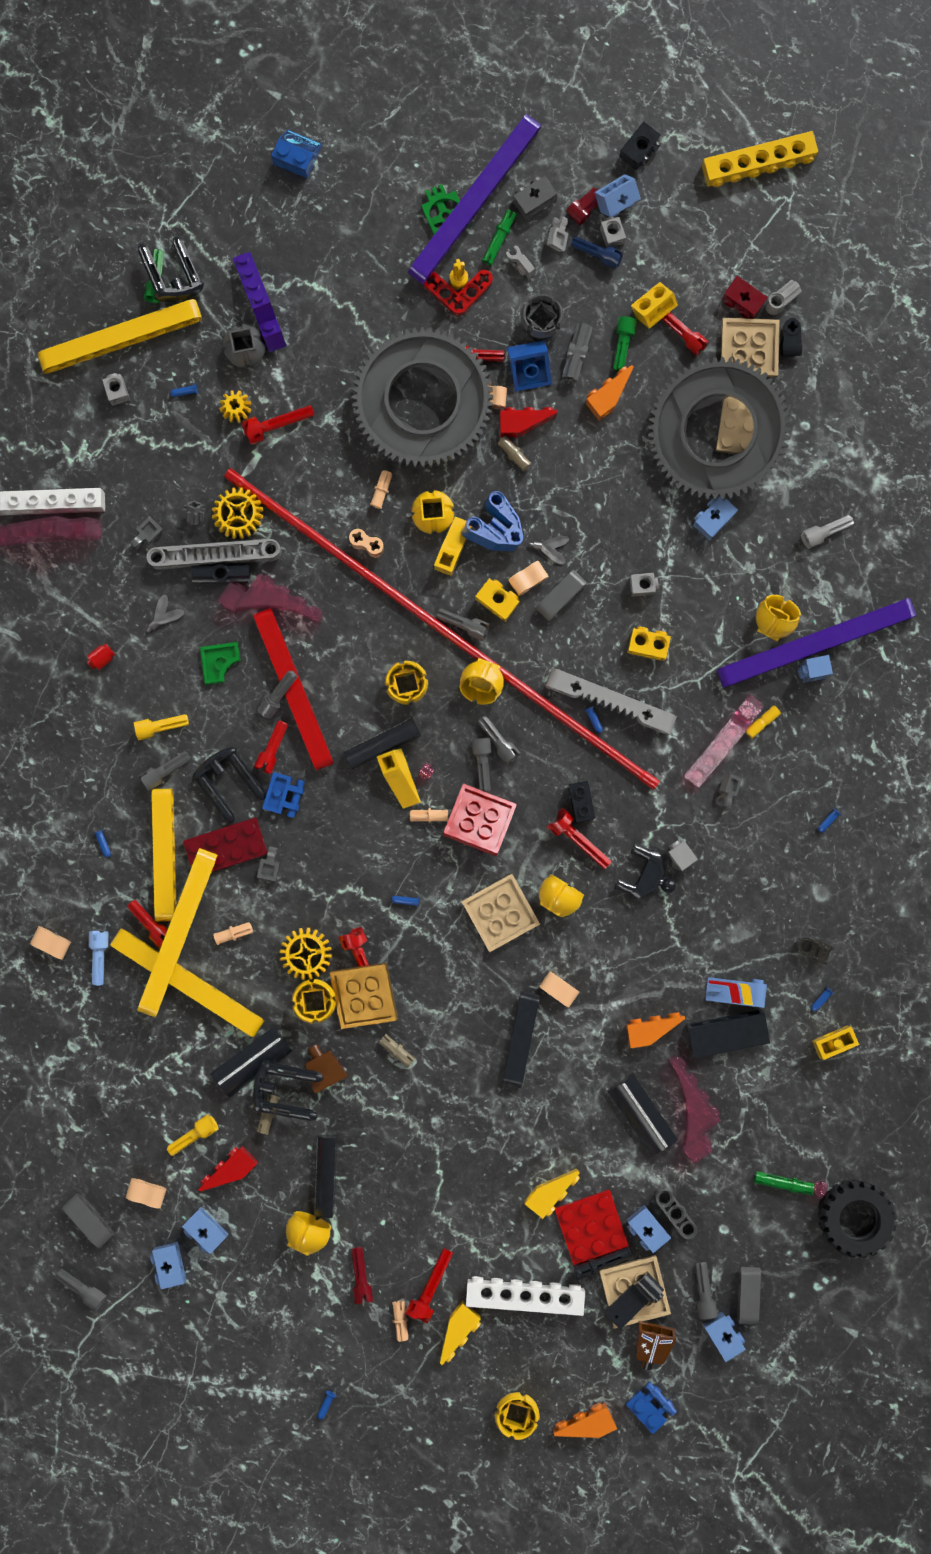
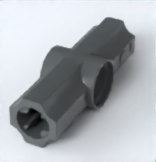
M577 323L573 340L568 348L567 361L562 374V378L566 381L578 382L593 327L589 326V324Z

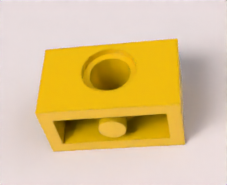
M489 578L475 596V600L506 622L519 605L520 601L517 600L519 597L512 591H505L502 588L503 585L496 579L492 581ZM495 595H501L503 596L504 601L502 603H496L494 602L493 597Z
M844 1026L812 1040L815 1050L822 1060L859 1045L851 1026Z

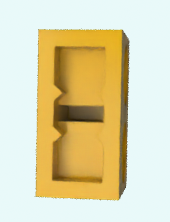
M661 282L631 305L636 319L649 329L678 306L674 293Z
M638 626L637 629L633 628L627 653L665 661L671 636H667V633L663 631L649 632L648 628ZM638 636L643 637L645 644L637 645L635 638ZM654 641H661L664 646L663 649H656Z

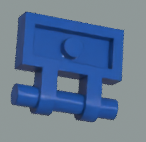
M273 772L262 809L282 814L285 807L289 809L287 816L294 818L296 811L300 807L298 805L300 797L304 794L305 789L303 787L305 781L298 779L296 786L290 785L292 777ZM288 791L294 792L291 803L286 802Z
M649 1381L645 1385L649 1392L644 1395L641 1390L637 1391L626 1402V1405L647 1429L654 1434L667 1421L662 1414L667 1411L673 1416L677 1410L672 1406L673 1403L660 1393L661 1390L658 1386H654ZM653 1398L661 1404L658 1408L652 1404L651 1400Z

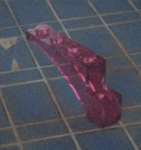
M52 516L0 526V546L51 541L87 542L101 539L100 520L89 517L67 519Z
M258 574L247 592H245L246 588L239 583L234 585L230 582L218 599L220 605L234 614L247 609L273 608L297 613L319 625L324 619L320 609L315 606L310 608L305 604L306 600L298 595L296 597L289 594L290 590L283 585L277 586L274 584L275 580L266 574L264 577Z
M748 694L684 777L700 788L743 736L764 705Z
M673 1055L668 1060L680 1081L686 1106L684 1143L680 1146L691 1162L695 1164L713 1151L710 1147L713 1143L707 1135L703 1136L702 1134L721 1121L718 1117L721 1114L715 1105L710 1106L707 1101L709 1096L704 1089L699 1090L696 1085L698 1080L693 1073L688 1074L685 1069L687 1064L682 1057L677 1058V1056Z

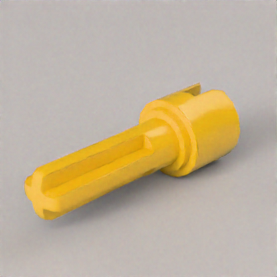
M457 259L456 263L453 264V270L450 273V285L455 290L463 289L468 283V273L464 269V262H460V259Z
M185 714L151 722L149 719L134 722L138 741L152 738L155 735L154 733L189 725L188 717Z
M209 1114L205 1115L195 1122L192 1130L167 1147V1151L171 1156H174L200 1137L206 1139L219 1130L216 1121Z

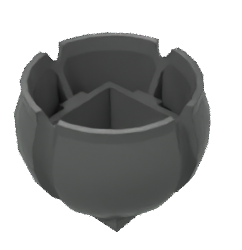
M547 294L531 297L528 303L524 304L521 311V323L526 332L530 331L531 336L538 339H545L557 333L556 330L562 327L564 321V312L561 304L558 301L554 302V298ZM540 310L552 319L544 330L532 321L533 317Z
M242 324L240 327L235 325L230 328L225 334L222 343L225 349L224 354L228 361L241 368H246L247 365L253 367L258 364L266 351V344L264 343L261 331L250 324ZM251 335L253 348L236 351L233 338Z

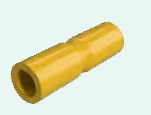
M773 705L760 719H757L745 729L746 734L751 739L754 738L766 725H769L781 715V712Z

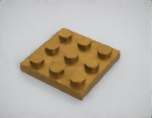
M387 963L330 972L341 1029L398 1020Z

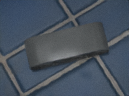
M573 569L535 609L548 622L551 621L584 588L587 582Z
M658 1188L654 1193L657 1204L683 1238H694L697 1234V1227L668 1188ZM661 1193H668L669 1198L667 1201H659ZM673 1209H680V1215L678 1217H671V1211ZM686 1224L692 1225L690 1233H683L682 1229Z
M76 1193L62 1206L64 1212L97 1248H101L115 1235L111 1227L81 1194Z
M740 1266L738 1324H759L760 1267Z

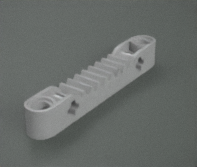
M274 539L155 547L148 551L146 558L153 568L161 570L183 568L186 566L236 564L238 562H270L279 559L282 551L280 545ZM274 546L276 551L273 554L266 553L267 548ZM155 555H162L160 562H153Z
M552 668L545 685L547 688L571 698L582 696L584 700L588 696L590 703L596 699V705L603 702V708L610 705V710L613 711L617 708L618 714L624 710L625 716L631 713L632 719L636 717L641 725L663 734H671L677 716L555 668ZM577 683L580 690L573 692V688L570 685L574 686ZM646 711H648L649 716H651V718H648L647 720H645L644 715H642V713H645Z

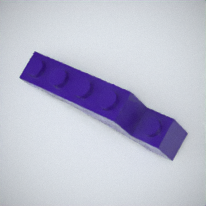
M247 252L234 257V264L269 353L286 347L282 331L251 253Z

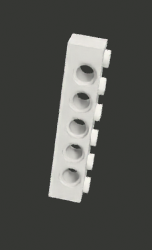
M101 488L0 492V515L105 512V493Z
M477 1276L467 1280L466 1307L584 1315L585 1290L578 1284H569V1287H564L560 1283L554 1282L550 1283V1285H542V1282L530 1281V1284L522 1283V1280L516 1279L511 1280V1282H503V1279L491 1278V1281L483 1280V1277ZM482 1289H491V1295L488 1297L481 1294ZM508 1289L511 1291V1296L503 1298L500 1295L501 1291ZM521 1292H530V1298L527 1300L520 1297ZM544 1292L550 1294V1298L547 1301H542L539 1298ZM562 1294L570 1296L566 1303L559 1301V1297Z

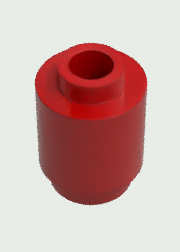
M105 643L88 654L86 662L92 670L97 668L99 671L113 660L112 657L115 654Z

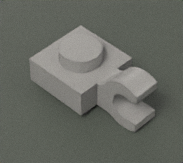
M561 216L560 219L553 218V227H550L547 242L549 247L558 252L565 251L568 233L565 232L568 219L564 216Z
M515 245L514 251L516 255H511L507 251L506 257L509 261L517 262L519 273L529 279L534 275L535 268L526 256L521 254L519 247Z

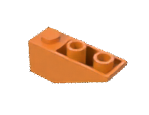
M632 365L628 368L626 366L617 372L618 376L613 379L608 378L603 382V387L599 390L594 389L587 395L586 405L599 421L614 411L633 371Z
M676 1012L668 1014L667 1018H661L660 1015L649 1017L648 1021H641V1018L630 1020V1023L626 1024L629 1047L636 1048L653 1044L685 1020V1016Z
M597 1403L590 1407L591 1410L585 1413L583 1411L573 1415V1419L567 1422L562 1420L555 1424L553 1433L555 1436L600 1438L616 1430L617 1427L606 1403Z

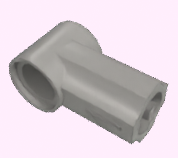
M790 280L777 292L772 293L765 305L767 313L770 315L779 314L786 305L802 293L800 285L796 281ZM775 301L779 306H774L771 302Z

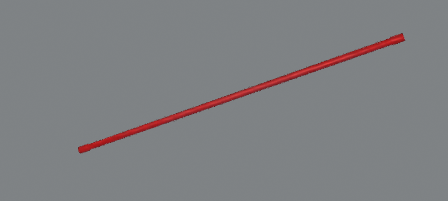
M230 468L225 473L224 478L239 488H243L245 492L250 490V495L255 494L256 500H260L268 509L477 661L480 658L499 665L254 487L233 469ZM500 666L499 669L504 681L631 772L652 790L657 787L660 782L657 778L641 769Z

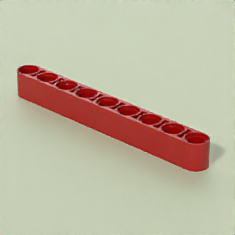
M268 608L253 614L279 681L282 680L287 671H293L297 675V679L285 693V696L315 770L318 771L333 765V759L272 609Z

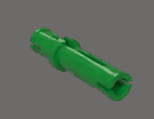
M506 210L500 224H497L496 233L481 260L483 263H486L490 257L487 263L489 266L493 265L506 235H509L510 227L517 216L513 212L510 218H508L511 210Z
M756 1171L754 1177L755 1184L788 1190L793 1194L797 1192L812 1196L814 1192V1183L799 1181L794 1177L790 1179Z

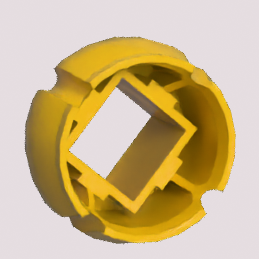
M434 490L433 493L425 491L413 502L411 512L414 515L412 520L416 527L425 533L432 534L434 531L441 533L450 527L453 522L454 512L452 509L454 505L451 499L440 491ZM442 502L443 517L424 518L423 504Z
M767 596L760 603L756 611L757 632L777 642L779 638L789 636L798 626L801 616L799 608L791 600L784 601L783 596Z
M478 658V661L469 664L463 670L460 678V691L463 696L471 702L474 699L477 700V704L486 705L493 703L500 696L504 685L503 675L499 669L500 666Z
M404 661L403 664L395 663L390 667L385 676L384 683L388 687L386 690L387 694L391 699L400 704L408 705L411 701L414 703L418 702L423 698L428 689L425 670L413 661ZM414 674L418 690L399 694L396 678Z
M552 874L543 881L539 890L540 905L559 917L574 913L580 907L584 896L580 891L568 886L567 883Z
M314 979L313 982L306 980L296 987L293 992V1011L300 1020L306 1023L313 1024L314 1021L321 1023L327 1020L335 1010L336 1002L333 1000L335 993L329 984L322 980ZM323 991L324 1009L307 1011L305 993Z
M296 1211L286 1225L287 1246L307 1256L318 1252L327 1244L330 1238L331 1225L321 1218L316 1220L315 1215Z
M520 1392L510 1393L498 1402V1411H495V1423L503 1435L508 1438L513 1436L515 1440L530 1436L538 1426L536 1422L540 1418L539 1409L536 1402L529 1395L525 1394L522 1396ZM510 1403L527 1408L523 1423L506 1418Z

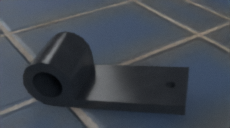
M646 1271L604 1313L621 1330L648 1302L654 1301L657 1303L664 1296L662 1294L664 1289Z

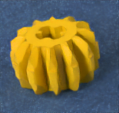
M231 390V396L223 395L226 400H220L222 407L219 410L224 413V419L229 418V421L233 423L236 418L237 422L240 423V417L248 418L245 413H251L249 407L252 404L251 401L247 400V394L242 396V392L238 391L235 395L234 391ZM235 404H238L239 408L236 407V409L233 410L232 405L235 406Z

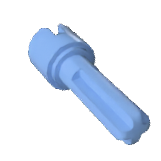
M89 931V948L93 950L92 984L96 986L103 985L104 950L108 948V931L103 933Z

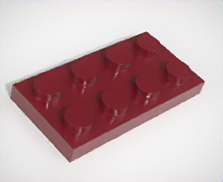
M257 817L183 841L191 868L199 848L218 855L212 872L268 854Z

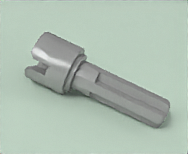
M847 515L823 527L813 526L802 531V541L807 549L822 544L824 538L853 526V518Z

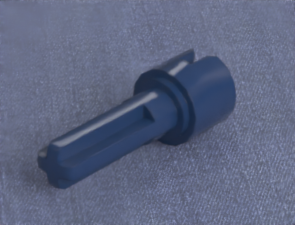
M576 236L571 242L572 247L601 259L603 265L617 270V266L620 265L624 252L610 246L605 249Z

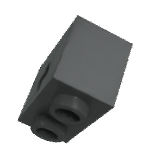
M543 176L532 180L526 188H519L513 197V203L523 218L527 220L557 201V192L547 177Z

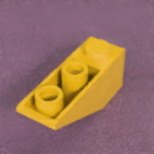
M458 517L454 518L435 561V570L450 576L453 575L467 540L462 535V527L467 522L466 520Z
M402 748L377 756L382 773L402 808L421 803Z
M574 1169L537 1185L525 1199V1205L542 1219L545 1216L549 1217L555 1210V1203L558 1200L561 1202L567 1195L566 1189L570 1185L574 1186L579 1180V1170Z
M463 1300L449 1317L440 1357L441 1365L445 1361L448 1363L455 1355V1349L458 1346L462 1347L468 1340L466 1336L470 1331L475 1332L481 1324L479 1322L481 1320L480 1315L471 1307H466V1303Z

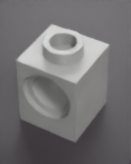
M608 217L601 222L600 231L606 248L609 246L614 248L625 244L626 235L620 218ZM615 229L617 233L610 234L608 230Z
M110 374L105 379H102L108 400L112 406L130 400L121 374ZM114 385H120L118 391H111Z
M654 573L634 574L629 578L631 597L654 595L656 589H658V578H654ZM642 580L647 581L649 588H641L639 582Z
M677 840L669 846L670 851L667 854L680 871H683L698 860L685 841L679 843Z

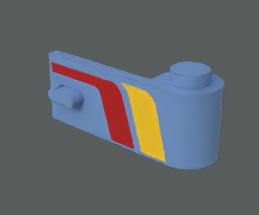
M708 977L706 1000L764 1008L767 984H763L764 980L752 979V982Z

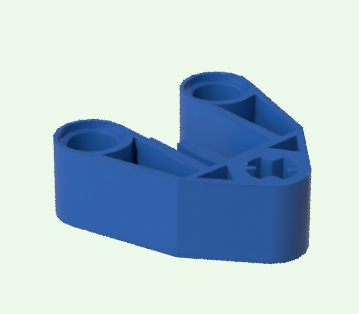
M493 491L485 500L484 508L494 518L486 525L481 519L470 517L462 527V535L466 539L490 550L511 552L516 550L523 541L520 519L503 493ZM491 500L496 501L498 505L493 504ZM469 526L474 527L476 531L471 530Z

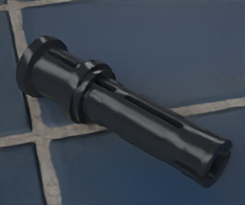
M625 1247L598 1259L590 1258L588 1262L572 1266L578 1282H581L583 1278L590 1275L596 1276L600 1270L631 1259L632 1254L629 1247Z

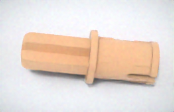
M386 470L381 472L378 484L374 487L375 493L370 503L371 506L382 509L386 493H389L388 487L392 478L391 472Z
M431 808L429 810H411L410 821L448 822V810H431Z
M249 922L236 927L230 926V929L214 933V939L217 945L230 940L236 941V938L253 933V928Z
M405 1301L392 1302L394 1311L393 1323H395L396 1337L399 1342L408 1340V1318H406Z

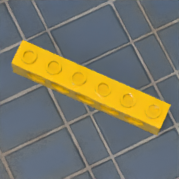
M813 131L704 158L702 169L707 187H719L725 182H738L748 176L749 178L759 176L760 173H773L783 167L789 169L799 163L809 164L816 159L819 151ZM797 149L800 151V154H795L792 150ZM774 154H780L783 158L778 159ZM761 158L764 160V163H759L756 159ZM738 163H744L746 168H741ZM724 167L728 169L729 172L724 173L720 170V168Z

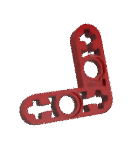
M481 270L459 293L435 272H432L429 278H435V284L438 286L437 290L433 283L428 284V279L423 285L450 312L456 316H461L490 288L493 276L490 271ZM481 276L484 277V278L487 276V277H488V282H485V281H484V282L480 285V288H481V290H480L477 285L481 282ZM473 288L477 291V294L474 297H469L466 291ZM447 289L450 292V296L442 298L440 291ZM453 296H455L454 301L457 304L462 303V309H455V304L451 301Z

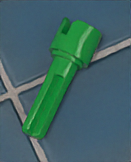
M154 249L152 257L160 275H162L164 252L161 249ZM149 280L145 283L144 300L150 303H160L159 300L154 298L155 290Z
M621 316L618 320L616 333H618L619 339L613 369L616 371L625 366L629 341L635 335L637 319Z

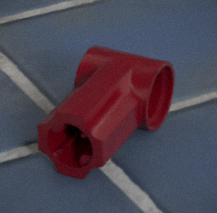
M594 187L580 200H575L566 210L567 214L578 225L583 224L589 218L591 212L598 207L594 193L598 189Z

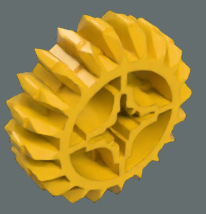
M232 488L231 494L228 490H225L226 496L223 497L220 494L221 502L215 500L214 503L218 507L212 508V511L217 513L212 515L213 520H217L214 523L215 526H220L219 531L221 533L225 531L226 537H229L232 533L233 539L237 538V534H239L241 539L244 538L243 533H246L248 537L251 536L250 530L252 529L256 532L255 525L261 526V522L257 519H263L264 517L262 514H259L264 511L263 507H258L261 501L256 500L255 494L250 496V490L244 493L243 488H239L237 493L236 489ZM238 499L245 500V502H241L238 505L233 504L231 501ZM252 505L253 515L249 521L246 517V512L249 510L248 507ZM227 506L230 510V514L227 517L228 519L224 522L223 511L224 508ZM233 509L235 511L240 510L242 517H238L237 515L235 517ZM236 522L244 524L242 527H232L230 525H234Z
M300 928V935L292 931L294 938L286 936L289 943L282 942V946L287 948L286 950H280V953H285L286 957H281L280 961L287 960L283 968L290 966L291 968L287 973L291 974L295 971L294 978H297L300 973L302 974V980H305L306 974H308V978L311 980L313 979L312 973L319 977V969L322 972L326 971L323 964L330 965V962L325 961V959L332 958L331 954H326V951H330L332 948H325V944H328L329 940L322 942L321 939L324 937V934L317 937L318 930H314L313 934H310L311 929L307 928L306 934H304L303 929ZM306 938L315 940L320 948L311 949L306 942ZM300 939V950L297 953L290 954L293 944ZM304 946L307 948V951H315V953L308 956V959L296 956L304 952ZM322 953L319 964L312 969V957ZM301 959L306 966V970L296 967L292 960Z

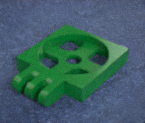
M442 184L438 185L439 193L436 187L431 188L432 196L429 190H425L428 202L421 205L433 235L438 231L435 225L443 224L446 220L442 218V215L444 213L450 215L454 210L447 209L444 202L450 200L455 202L456 205L460 202L456 191L446 194ZM437 205L439 215L430 218L431 208Z

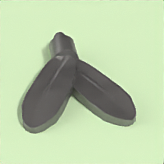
M557 536L543 543L536 541L528 543V546L541 550L557 564H565L563 555L554 548L565 545L569 538L567 536Z
M162 595L157 603L154 620L149 624L150 627L147 629V632H151L152 629L155 630L159 624H166L180 619L184 615V611L176 609L166 613L168 597L167 595Z

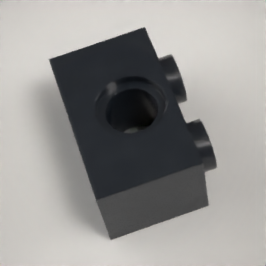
M643 121L620 150L619 158L637 171L640 166L644 167L651 152L655 153L660 147L661 134ZM644 145L646 149L641 150L637 146Z
M588 781L569 784L568 790L575 823L594 820L596 817Z

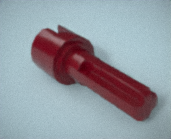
M352 1248L356 1284L352 1288L354 1304H362V1295H364L366 1302H373L372 1286L367 1283L363 1248Z

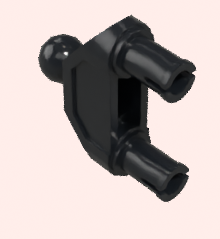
M635 842L633 847L640 851L632 849L630 854L646 860L641 876L635 885L619 877L617 882L624 886L615 884L614 888L629 894V897L633 900L656 891L658 886H661L665 893H672L676 889V883L671 878L662 879L665 872L658 850L655 848L650 850Z

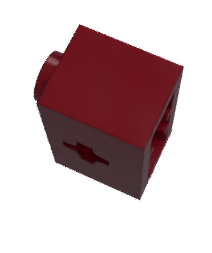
M736 276L725 291L722 300L729 308H735L739 311L743 318L754 319L768 297L739 276Z

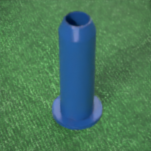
M194 383L193 386L173 389L170 393L172 397L192 393L198 394V388L196 383Z
M593 707L584 710V712H587L597 733L602 732L603 728Z
M832 808L833 811L819 825V832L823 833L839 815L842 816L835 808Z
M104 830L94 833L103 856H111L102 832Z
M393 896L392 902L395 904L413 905L418 908L419 896L418 898Z
M827 988L813 1003L811 1009L814 1012L818 1011L834 993Z
M326 1391L327 1395L317 1414V1418L320 1420L325 1418L333 1398H336V1394L331 1391Z

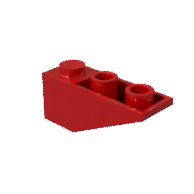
M512 407L504 408V410H500V437H520L556 418L557 410H553L552 407H543L542 410H534L532 407H525L523 410H515Z
M243 1146L239 1149L235 1147L228 1154L230 1158L225 1163L221 1161L214 1168L216 1172L211 1177L207 1174L199 1182L202 1186L198 1190L203 1191L243 1179L258 1164V1161Z

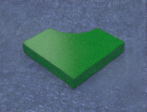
M238 642L200 647L205 685L224 683L228 668L241 661Z

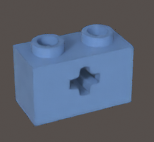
M623 175L594 192L600 212L609 217L618 215L620 211L633 206L635 202L641 199L635 179L628 175Z
M721 496L718 497L717 501L712 498L707 504L709 508L705 512L701 510L694 518L696 521L693 526L709 541L738 511L726 498L722 500ZM716 513L718 515L717 518L712 520L710 518L711 515Z
M829 655L806 659L799 664L800 667L798 668V675L800 679H803V683L826 679L833 674Z
M645 1205L627 1219L629 1223L627 1228L634 1236L636 1234L639 1235L642 1239L640 1244L646 1251L650 1249L654 1253L671 1239ZM645 1226L650 1228V1234L644 1231L643 1228Z
M202 1207L182 1226L185 1229L183 1231L185 1235L190 1239L194 1238L198 1242L197 1246L204 1253L208 1252L211 1254L228 1236V1233ZM206 1228L208 1230L207 1233L201 1235V1231Z
M178 1242L155 1247L150 1257L152 1265L156 1266L155 1280L157 1285L160 1284L161 1289L184 1284L187 1279ZM166 1262H167L168 1265H171V1266H172V1267L169 1269V1271H168V1268H167V1267H164V1264H165Z
M721 1312L717 1318H712L703 1323L725 1362L746 1350L743 1346L745 1340L740 1332L735 1333L732 1327L735 1324L729 1315L725 1317L724 1313ZM724 1332L728 1334V1339L723 1337Z

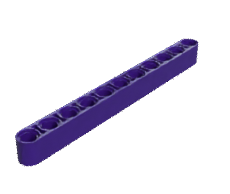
M528 114L521 119L407 272L422 285L426 282L536 136L542 126Z
M910 598L726 665L716 671L722 687L725 688L906 621L917 615Z

